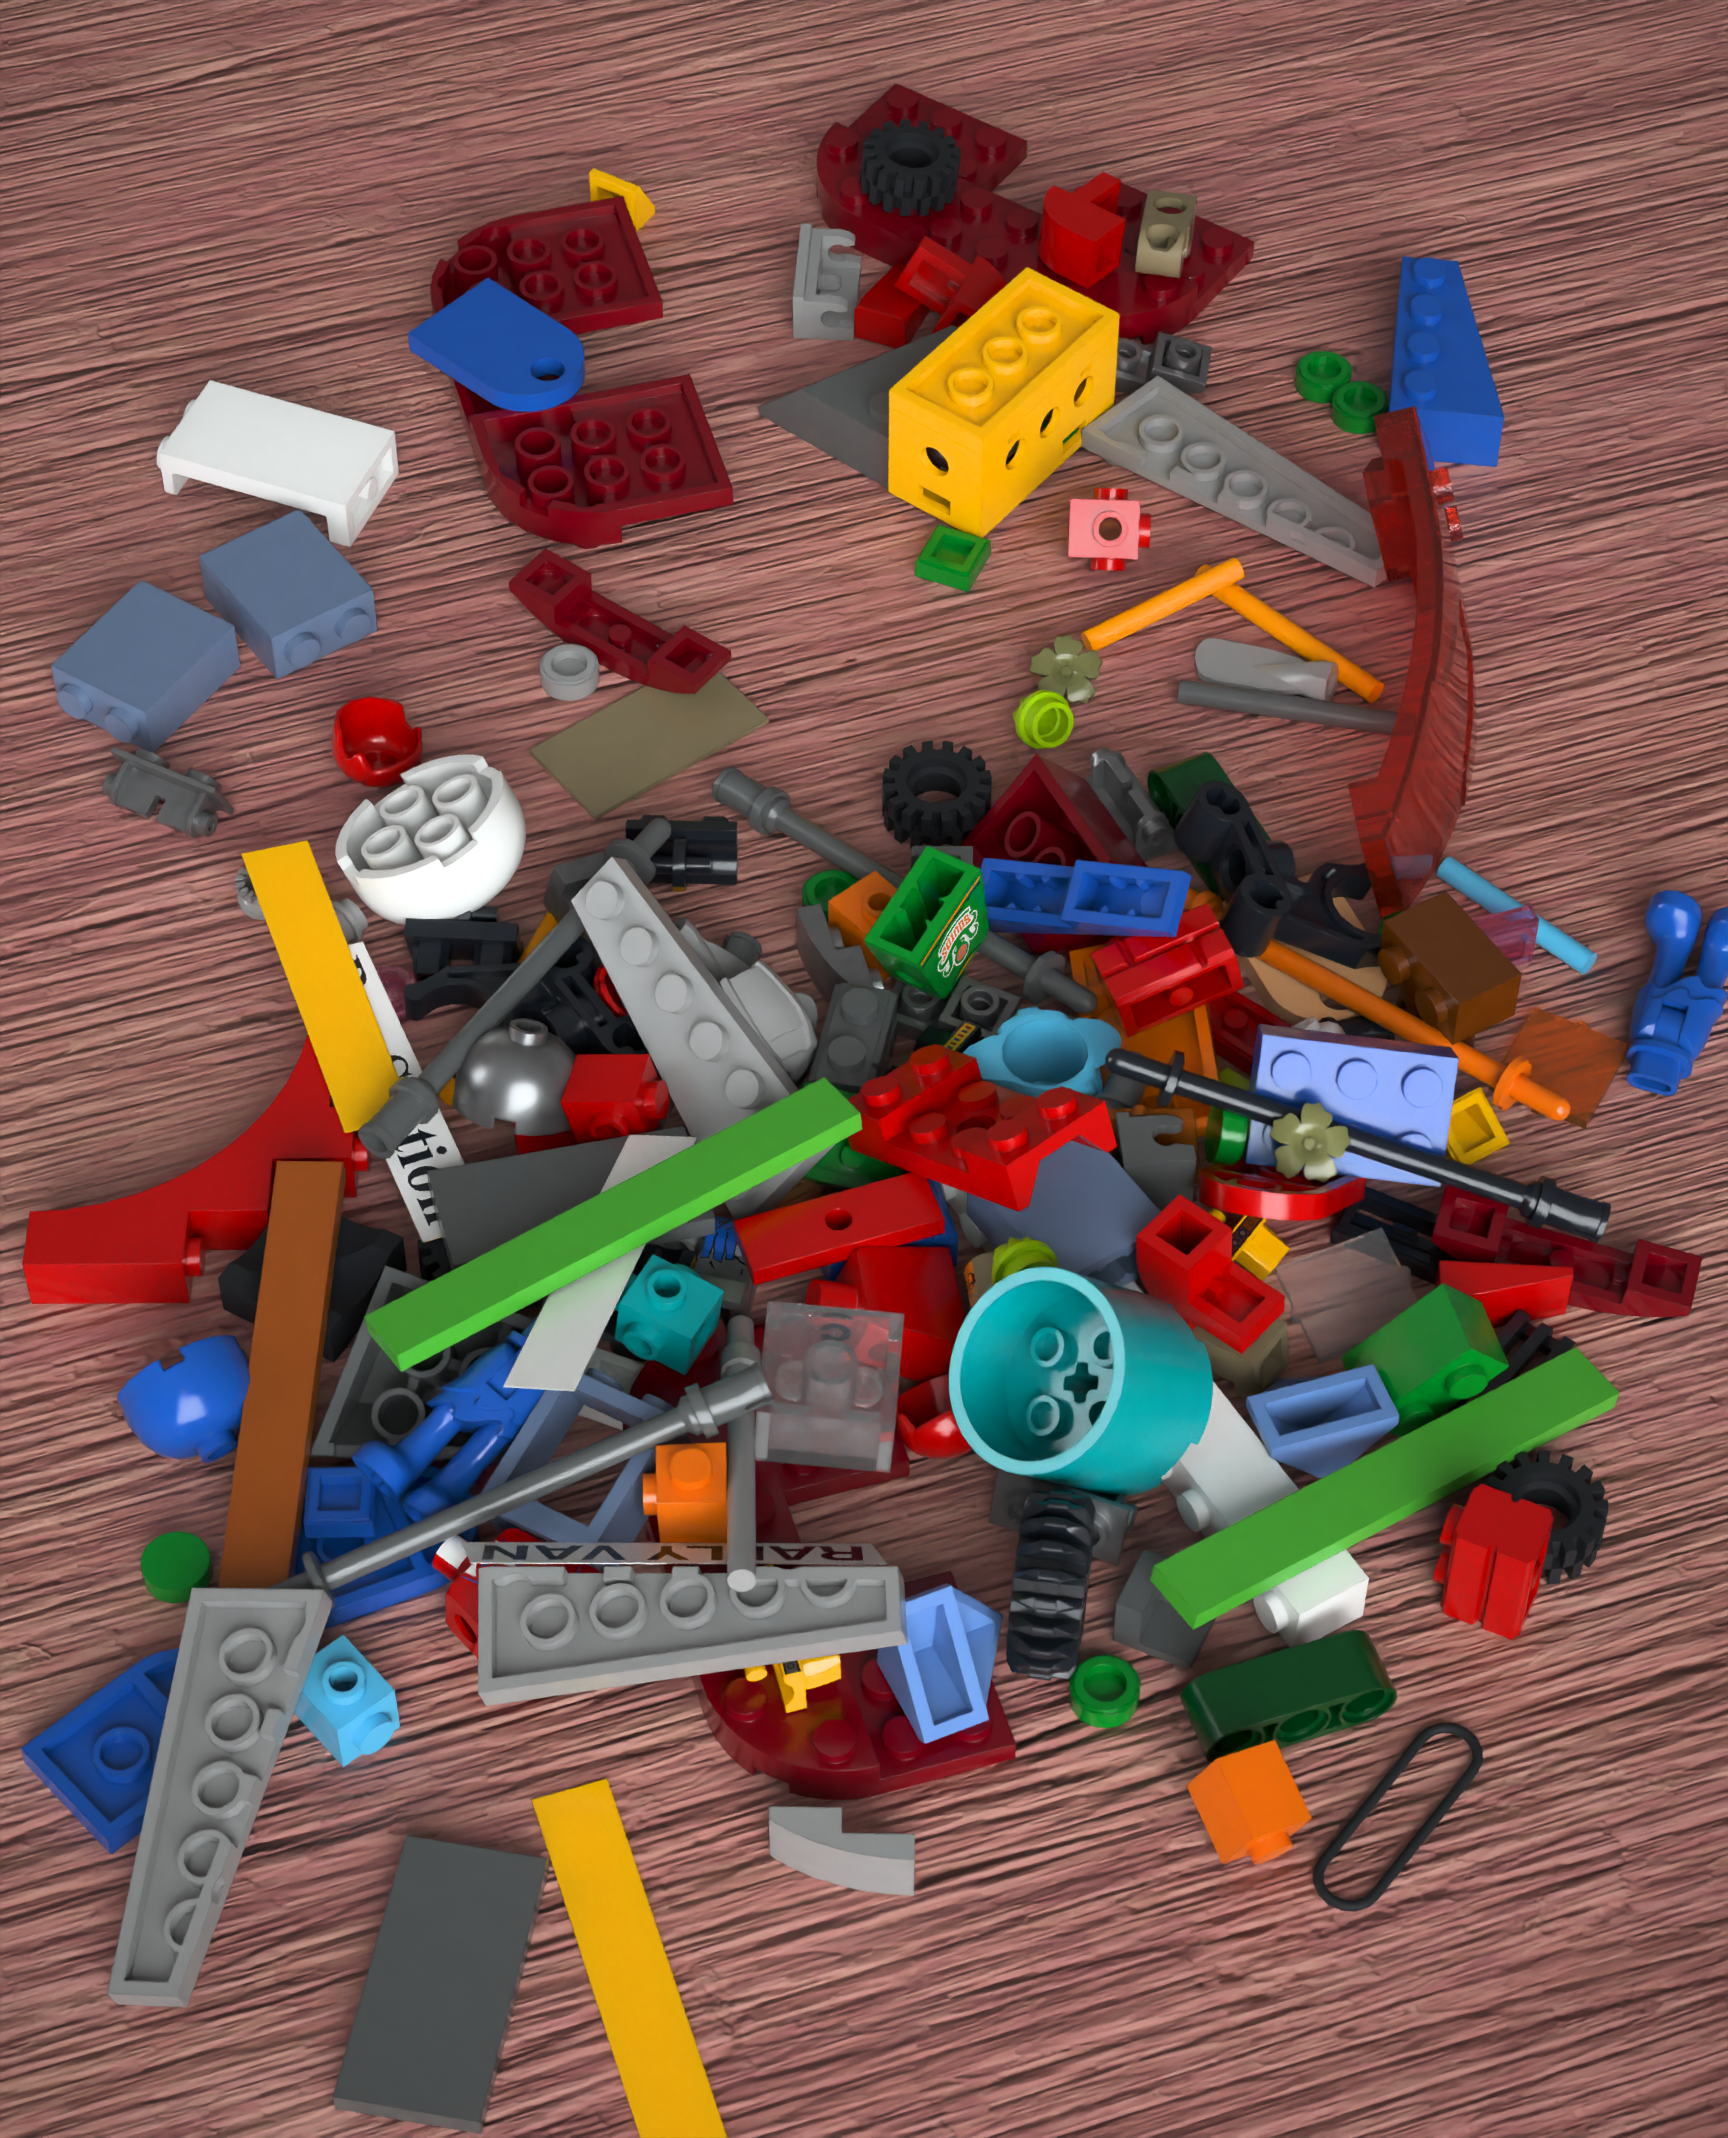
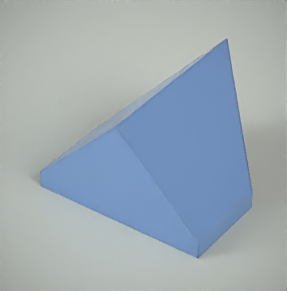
M1374 1364L1332 1375L1277 1379L1260 1394L1246 1397L1247 1410L1270 1457L1319 1478H1323L1352 1463L1398 1425L1400 1417Z
M948 1583L905 1598L908 1644L878 1648L877 1664L920 1742L926 1744L989 1720L986 1705L1003 1614Z

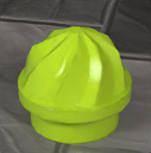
M1039 690L1028 697L1020 698V706L1013 712L1017 735L1023 743L1035 749L1054 748L1061 745L1070 736L1074 725L1073 713L1063 696L1052 690Z
M1028 1235L1022 1239L1009 1237L1008 1243L1001 1244L994 1250L991 1274L993 1285L1007 1276L1025 1269L1035 1267L1057 1268L1056 1255L1049 1245L1042 1241L1033 1240Z

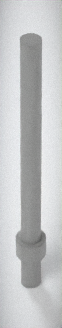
M735 1316L728 1322L727 1346L721 1353V1379L751 1367V1364L755 1362L758 1363L761 1369V1353L754 1346V1323L747 1316ZM755 1411L727 1423V1583L731 1589L738 1592L748 1591L756 1584Z

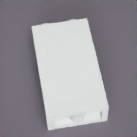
M212 380L208 382L196 400H191L188 403L183 419L171 436H166L162 440L157 452V466L161 469L164 490L167 493L177 495L189 478L320 514L327 517L329 541L351 547L399 474L395 431Z

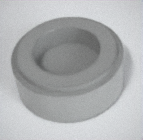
M563 644L550 649L543 655L540 661L542 688L551 697L564 701H574L589 696L596 690L600 680L597 656L590 649L577 644Z

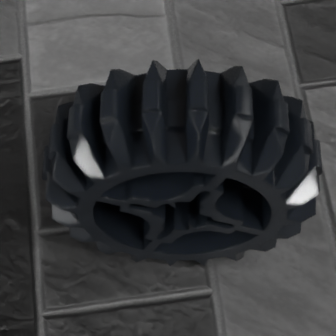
M1052 1489L1051 1492L1034 1491L1025 1500L1016 1552L1008 1620L1006 1661L1012 1673L1029 1675L1030 1679L1050 1681L1052 1678L1069 1679L1077 1670L1088 1596L1096 1508L1090 1497L1073 1495L1072 1491Z

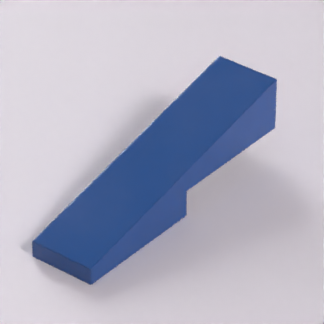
M984 858L981 866L989 930L1001 933L1176 937L1192 878L1185 871L1082 860H1076L1075 866L1071 867Z

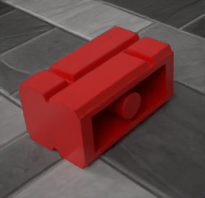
M1208 903L1191 910L1183 909L1176 937L1116 936L1107 942L1104 948L1090 954L1102 990L1127 1038L1245 987L1233 948L1224 931L1220 928L1219 922Z
M1482 1483L1478 1487L1473 1488L1465 1507L1454 1503L1441 1533L1440 1543L1445 1544L1440 1554L1433 1575V1581L1444 1585L1440 1605L1443 1614L1471 1625L1476 1621H1480L1482 1629L1510 1640L1519 1636L1538 1594L1554 1520L1552 1510L1522 1498L1517 1502H1513L1511 1494Z

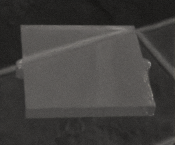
M1382 1227L1275 1267L1278 1280L1292 1306L1290 1319L1295 1324L1300 1323L1319 1363L1349 1352L1418 1301L1409 1283L1411 1271L1407 1266L1400 1265Z

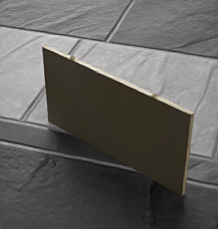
M717 672L696 694L667 692L645 685L529 749V754L597 820L627 802L637 799L643 793L723 748L733 745L734 742L768 724L769 718L720 672Z

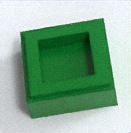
M937 525L915 561V576L969 592L991 555V540Z

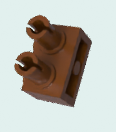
M1447 891L1384 920L1380 951L1378 952V963L1385 978L1390 983L1400 986L1397 1007L1418 1017L1429 1026L1436 1027L1452 1045L1462 1041L1473 1048L1475 1034L1515 1015L1522 973Z

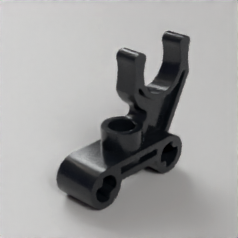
M1216 780L1206 781L1200 785L1175 828L1174 840L1180 851L1186 856L1198 862L1209 864L1227 903L1218 922L1234 953L1242 957H1258L1267 950L1274 938L1352 969L1380 967L1378 952L1380 951L1382 935L1367 933L1354 927L1341 916L1333 903V898L1337 897L1363 900L1377 879L1375 868L1368 863L1343 865L1326 862L1313 872L1308 882H1302L1295 877V859L1289 845L1283 841L1265 840L1248 801L1239 790L1232 785Z
M579 936L498 1026H509L510 1022L515 1019L539 1021L548 1027L549 1033L559 1037L576 1055L649 1054L630 1015L616 1018L594 991L593 949L590 943L582 936ZM521 963L447 966L425 980L405 986V1014L409 1019L419 1021L436 1008L450 1004L468 1005L480 1009ZM653 1062V1065H654V1067H655L656 1073H657L658 1078H659V1072H658V1070H657V1068H656V1066H655V1064H654V1062Z

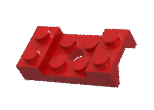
M934 1044L916 1050L909 1057V1061L885 1076L867 1081L861 1087L859 1093L848 1099L860 1112L862 1130L848 1137L851 1150L1018 1212L1030 1205L1040 1160L1069 1141H1074L1106 1153L1117 1147L1104 1100L1062 1086L1050 1089L1039 1095L1038 1098L995 1085L982 1080L975 1057L948 1049L942 1045Z

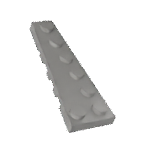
M1158 375L1082 429L1081 446L1103 457L1110 465L1124 467L1372 587L1379 585L1413 558L1414 541Z
M612 856L572 898L571 902L662 1080L665 1081L669 1094L691 1137H697L696 1144L795 1093L799 1089L743 1017L627 860ZM834 1145L727 1200L725 1204L733 1219L738 1220L770 1211Z

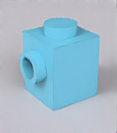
M344 1635L314 1655L294 1714L334 1758L345 1767L360 1755L372 1754L381 1749L390 1740L394 1731L400 1728L395 1690Z

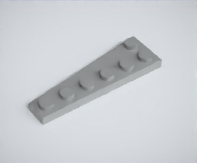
M673 1566L672 1573H635L632 1567H604V1573H567L565 1567L479 1568L478 1694L486 1706L908 1644L904 1579L898 1566H800L792 1570L781 1569L777 1566H756V1584L752 1589L745 1592H738L729 1587L727 1573H702L699 1566Z
M191 1589L107 1993L117 2005L187 2007L331 1611L332 1601L324 1590Z

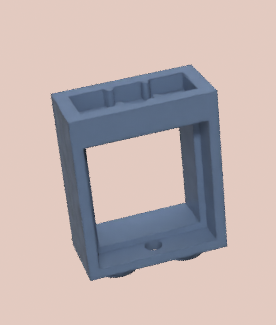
M589 1368L586 1374L582 1375L575 1391L545 1390L481 1493L548 1464L584 1405L631 1427L674 1407L651 1394H645L642 1400L623 1392L624 1388L614 1378L600 1370ZM683 1434L661 1445L692 1444L687 1434ZM656 1447L629 1459L589 1526L537 1501H532L489 1521L500 1532L508 1528H517L543 1542L633 1543L649 1517L644 1516L643 1473H656ZM620 1564L587 1565L604 1573V1567H618Z

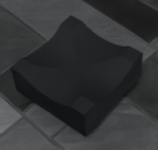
M341 1216L323 1358L334 1363L359 1332L385 1265L402 1272L407 1270L403 1237L386 1229L371 1228L357 1224ZM268 1225L255 1243L243 1255L230 1262L218 1277L223 1310L252 1324H255Z

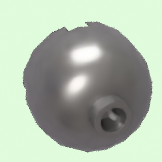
M515 1019L510 1022L509 1026L493 1028L472 1044L461 1068L456 1072L453 1106L463 1117L490 1129H493L494 1120L498 1118L504 1121L516 1122L514 1134L554 1135L568 1131L571 1127L561 1105V1099L571 1074L576 1054L559 1037L549 1033L548 1027L539 1021Z

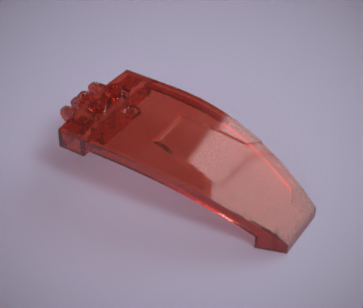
M1415 406L1374 416L1382 457L1371 459L1362 472L1387 580L1391 582L1411 577L1417 599L1412 651L1406 683L1378 776L1375 778L1348 783L1360 845L1381 918L1394 912L1407 910L1436 868L1454 830L1461 807L1465 805L1477 742V695L1472 636L1452 542L1464 539L1456 505L1444 508V503L1455 501L1448 467L1435 468L1430 443Z

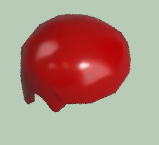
M374 696L349 700L336 711L331 736L333 757L345 775L353 781L361 783L363 786L386 788L401 784L404 780L400 774L421 765L422 729L419 726L414 729L410 727L405 719L403 706L395 700Z
M949 1374L930 1379L908 1389L896 1397L890 1404V1410L899 1437L908 1449L919 1456L933 1459H951L968 1454L972 1450L962 1435L953 1414L949 1393Z

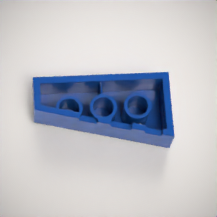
M1402 256L1395 316L1384 457L1497 467L1504 414L1458 261L1439 260L1430 257Z

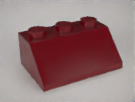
M1039 754L1033 757L961 843V846H973V864L980 869L984 858L1071 867L1075 866L1076 860L1148 867L1088 782ZM1020 933L1031 951L1039 956L1051 950L1058 952L1110 936Z

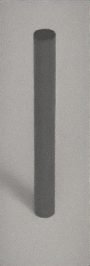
M1183 679L1180 681L1177 703L1413 738L1417 717L1415 714Z

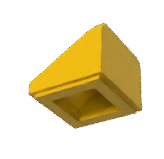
M595 168L589 172L590 200L597 201L623 196L636 232L655 214L654 204L639 186Z
M1481 1087L1453 1100L1445 1157L1471 1165L1510 1144Z

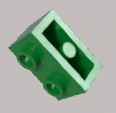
M1444 1283L1341 1357L1346 1371L1374 1364L1400 1415L1398 1425L1389 1431L1399 1437L1432 1422L1463 1399L1479 1394L1487 1387L1491 1379L1510 1367L1482 1302Z

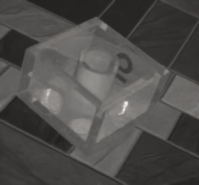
M768 1301L761 1372L775 1404L766 1405L756 1411L755 1460L890 1473L896 1424L904 1314Z

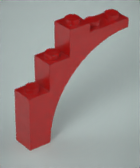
M307 1035L300 1058L287 1083L268 1109L248 1130L225 1149L196 1168L161 1185L101 1204L63 1210L30 1211L22 1265L31 1303H190L193 1277H203L205 1250H248L265 1230L269 1223L277 1161L343 1162L347 1173L343 1198H357L359 1172H370L371 1152L360 1141L358 1136L359 1130L348 1133L344 1132L309 1035Z

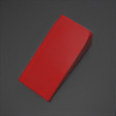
M896 263L861 298L854 309V337L895 349L912 341L931 309L894 286L906 265Z
M1442 1260L1439 1261L1435 1288L1444 1283L1481 1301L1492 1327L1497 1328L1505 1326L1519 1309L1531 1315L1530 1321L1566 1314L1573 1280V1267Z

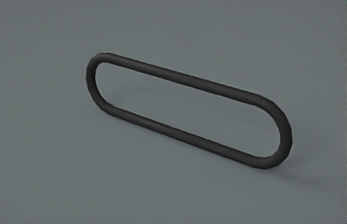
M1437 1723L1428 1726L1417 1735L1319 1858L1313 1870V1884L1319 1897L1329 1906L1341 1911L1356 1912L1369 1908L1382 1896L1478 1773L1483 1763V1749L1473 1733L1455 1723ZM1441 1733H1450L1463 1738L1472 1750V1761L1468 1769L1372 1891L1364 1898L1355 1901L1343 1900L1334 1896L1324 1883V1872L1328 1864L1425 1742L1432 1736Z

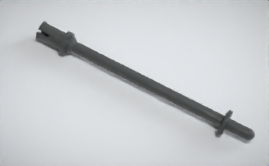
M733 766L724 769L716 778L712 788L713 799L727 805L749 819L751 828L760 834L768 835L779 830L859 880L873 871H877L898 889L905 879L791 810L790 797L788 793L775 786L766 788L742 774L739 769ZM988 930L987 936L979 947L978 952L1024 979L1023 995L1026 1000L1039 1004L1051 996L1074 1011L1085 1015L1092 1013L1096 1009L1097 998L1095 994L1064 975L1065 959L1063 955L1051 950L1037 959L993 931Z
M655 818L633 841L615 838L606 847L605 856L608 860L612 856L626 859L646 886L654 878L656 871L650 858L670 837L671 825L663 818ZM574 906L418 1077H400L389 1089L390 1098L367 1123L363 1124L358 1132L360 1141L366 1149L377 1157L388 1159L418 1124H427L437 1114L439 1105L436 1094L461 1068L472 1044L489 1030L497 1028L586 930Z
M757 1362L751 1364V1367L701 1389L698 1383L684 1388L687 1395L681 1397L677 1407L330 1561L322 1564L319 1557L312 1550L306 1552L302 1556L306 1568L305 1572L266 1589H321L331 1599L332 1609L336 1605L333 1589L688 1432L697 1436L704 1433L706 1439L720 1434L717 1427L766 1405H773L775 1401Z

